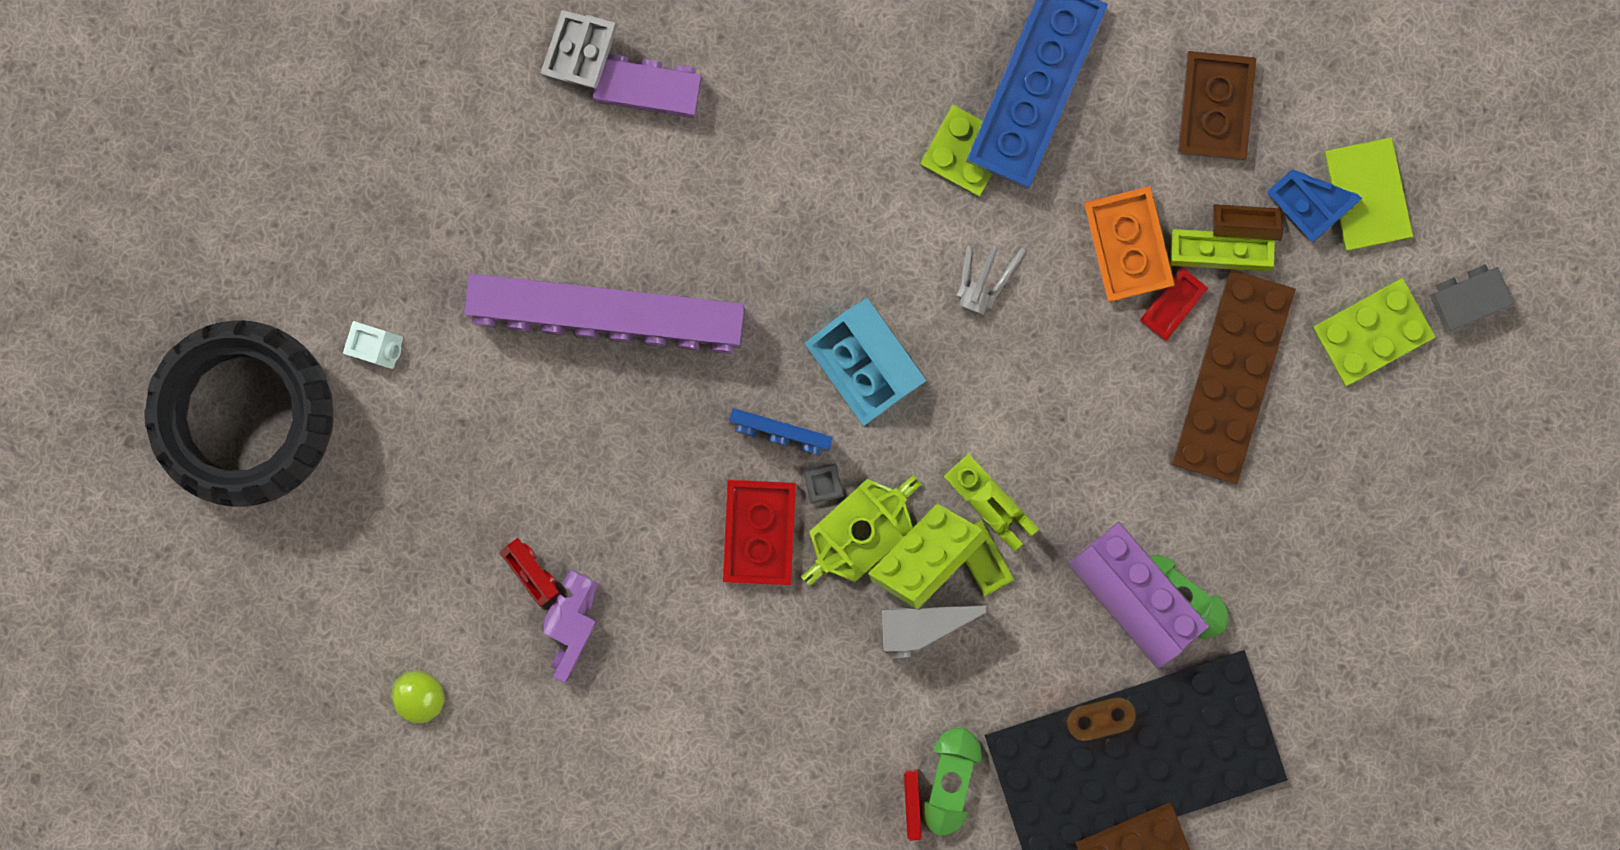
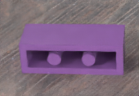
M608 55L597 89H594L593 99L595 102L689 118L696 117L702 81L701 74H695L696 68L676 65L675 70L662 68L661 62L653 60H642L640 65L628 63L629 58L626 56Z

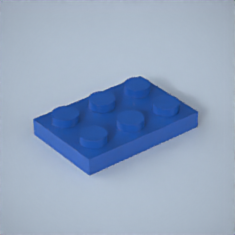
M735 408L732 410L729 421L731 424L736 425L735 432L755 437L756 431L769 434V442L787 447L789 440L802 444L801 451L821 456L822 450L829 452L833 439L829 435Z

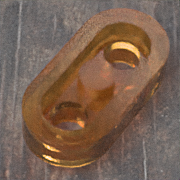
M1120 697L1110 698L1074 708L1068 715L1067 728L1075 738L1088 741L1128 730L1135 722L1136 713L1133 705L1128 700ZM1115 708L1122 709L1124 713L1120 721H1114L1111 717V712ZM1083 716L1090 719V726L1087 729H1080L1078 727L1079 718Z

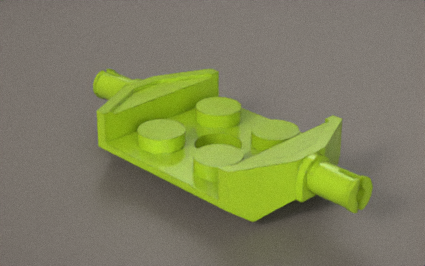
M912 474L898 489L895 488L894 490L869 479L864 481L809 531L818 559L800 577L805 581L813 574L806 582L809 587L823 573L826 572L827 574L829 571L856 582L913 528L905 502L907 497L922 486L920 481L918 480L910 487L909 485L917 479ZM860 520L868 522L872 530L870 537L862 541L855 539L851 532L853 524Z

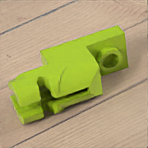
M969 453L943 476L1014 552L1023 543L1010 531L1009 527L1013 523L1018 524L1029 537L1039 530L1037 525Z

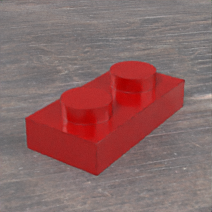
M516 538L500 552V555L539 607H542L559 593L555 588L556 582L548 571H543L535 561V553L528 544H522L519 538Z

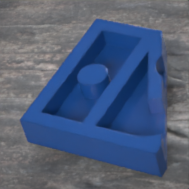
M1294 169L1290 170L1267 191L1271 198L1312 243L1362 200L1359 194L1344 190Z

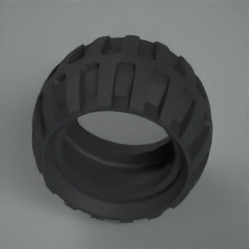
M246 320L224 321L205 326L190 333L166 353L156 372L152 375L147 389L148 395L144 410L145 427L151 449L157 461L169 477L184 490L200 499L218 505L232 507L255 506L274 501L290 493L301 485L316 469L325 454L332 434L334 420L333 399L329 383L320 364L311 352L294 337L278 328L259 322ZM240 357L265 361L282 377L291 396L293 421L285 443L269 460L249 470H225L206 459L192 440L187 420L190 396L201 377L219 363Z

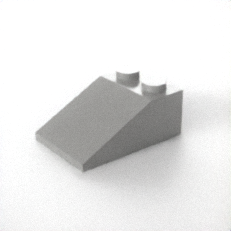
M986 605L881 609L882 650L884 652L890 651L891 658L911 657V650H920L986 613Z

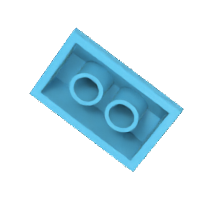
M868 298L843 312L804 343L863 426L927 381Z

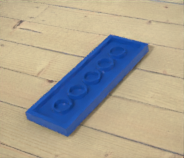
M1035 0L965 162L1028 190L1107 9V3L1100 0Z

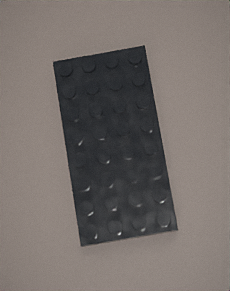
M1245 650L984 735L1022 850H1078L1075 842L1169 802L1178 817L1288 781Z

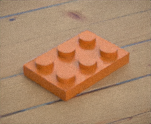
M1151 186L1084 202L1108 302L1175 286Z

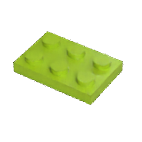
M1403 278L1312 327L1345 387L1435 338L1432 329Z
M937 503L868 575L873 583L914 608L919 609L987 539V536L983 529Z

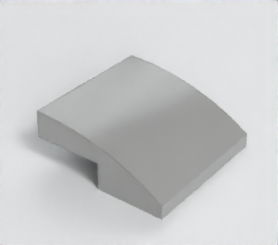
M562 10L540 74L562 82L597 89L618 24L594 16H583Z

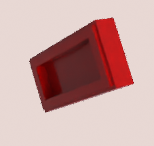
M1183 267L1173 277L1175 286L1165 288L1139 320L1165 342L1208 290L1206 285Z
M911 769L904 772L907 839L914 841L921 840L923 837L919 769Z

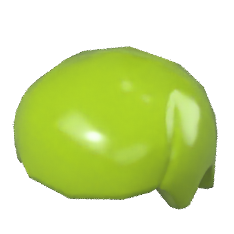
M422 670L403 673L395 680L391 690L395 711L404 720L413 724L427 723L440 714L445 702L443 687L440 682Z

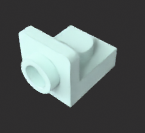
M353 321L343 354L393 369L396 360L401 354L403 337Z

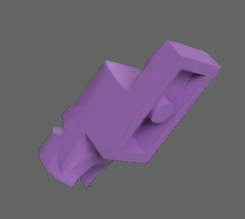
M571 569L563 585L570 590L572 597H566L562 594L556 595L544 619V634L568 646L566 651L559 649L551 665L552 668L556 669L553 677L564 683L568 681L597 623V620L585 615L587 610L591 611L599 583Z

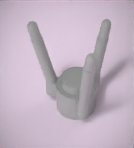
M968 245L965 251L961 285L957 296L961 297L959 306L983 315L987 307L992 309L996 297L1025 255V248H1021L988 295L990 288L984 285L998 247L997 245L991 246L978 282L971 281L968 287L973 250L972 246Z

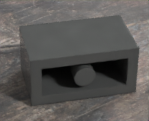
M1485 264L1468 271L1469 279L1457 283L1454 277L1436 285L1438 292L1431 294L1430 297L1445 333L1514 305L1498 267L1488 270Z

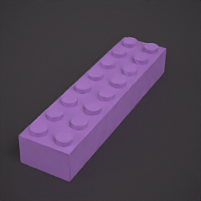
M469 273L464 315L472 319V324L480 327L496 328V322L507 323L506 327L510 330L529 332L531 325L540 326L541 331L545 334L563 335L564 329L575 330V335L581 338L597 339L598 333L609 334V339L616 342L631 343L632 337L644 338L643 342L646 345L665 347L666 341L678 342V346L681 349L699 350L700 344L712 345L713 352L733 354L734 348L741 349L745 305L741 303Z

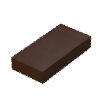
M1214 204L1212 214L1213 236L1282 240V209Z

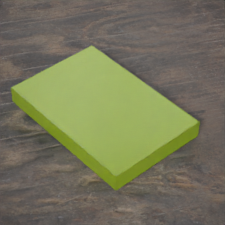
M1392 137L1324 152L1330 184L1359 194L1362 198L1359 203L1338 220L1345 252L1413 237Z

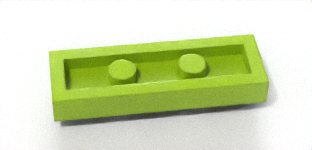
M1172 229L1170 266L1272 272L1274 269L1275 240L1213 236V231Z

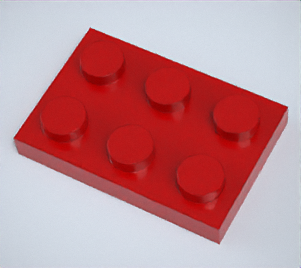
M728 480L723 582L791 585L796 483Z

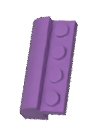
M1119 521L1096 541L1091 542L1067 564L1157 669L1182 652L1183 648L1209 627L1205 619Z

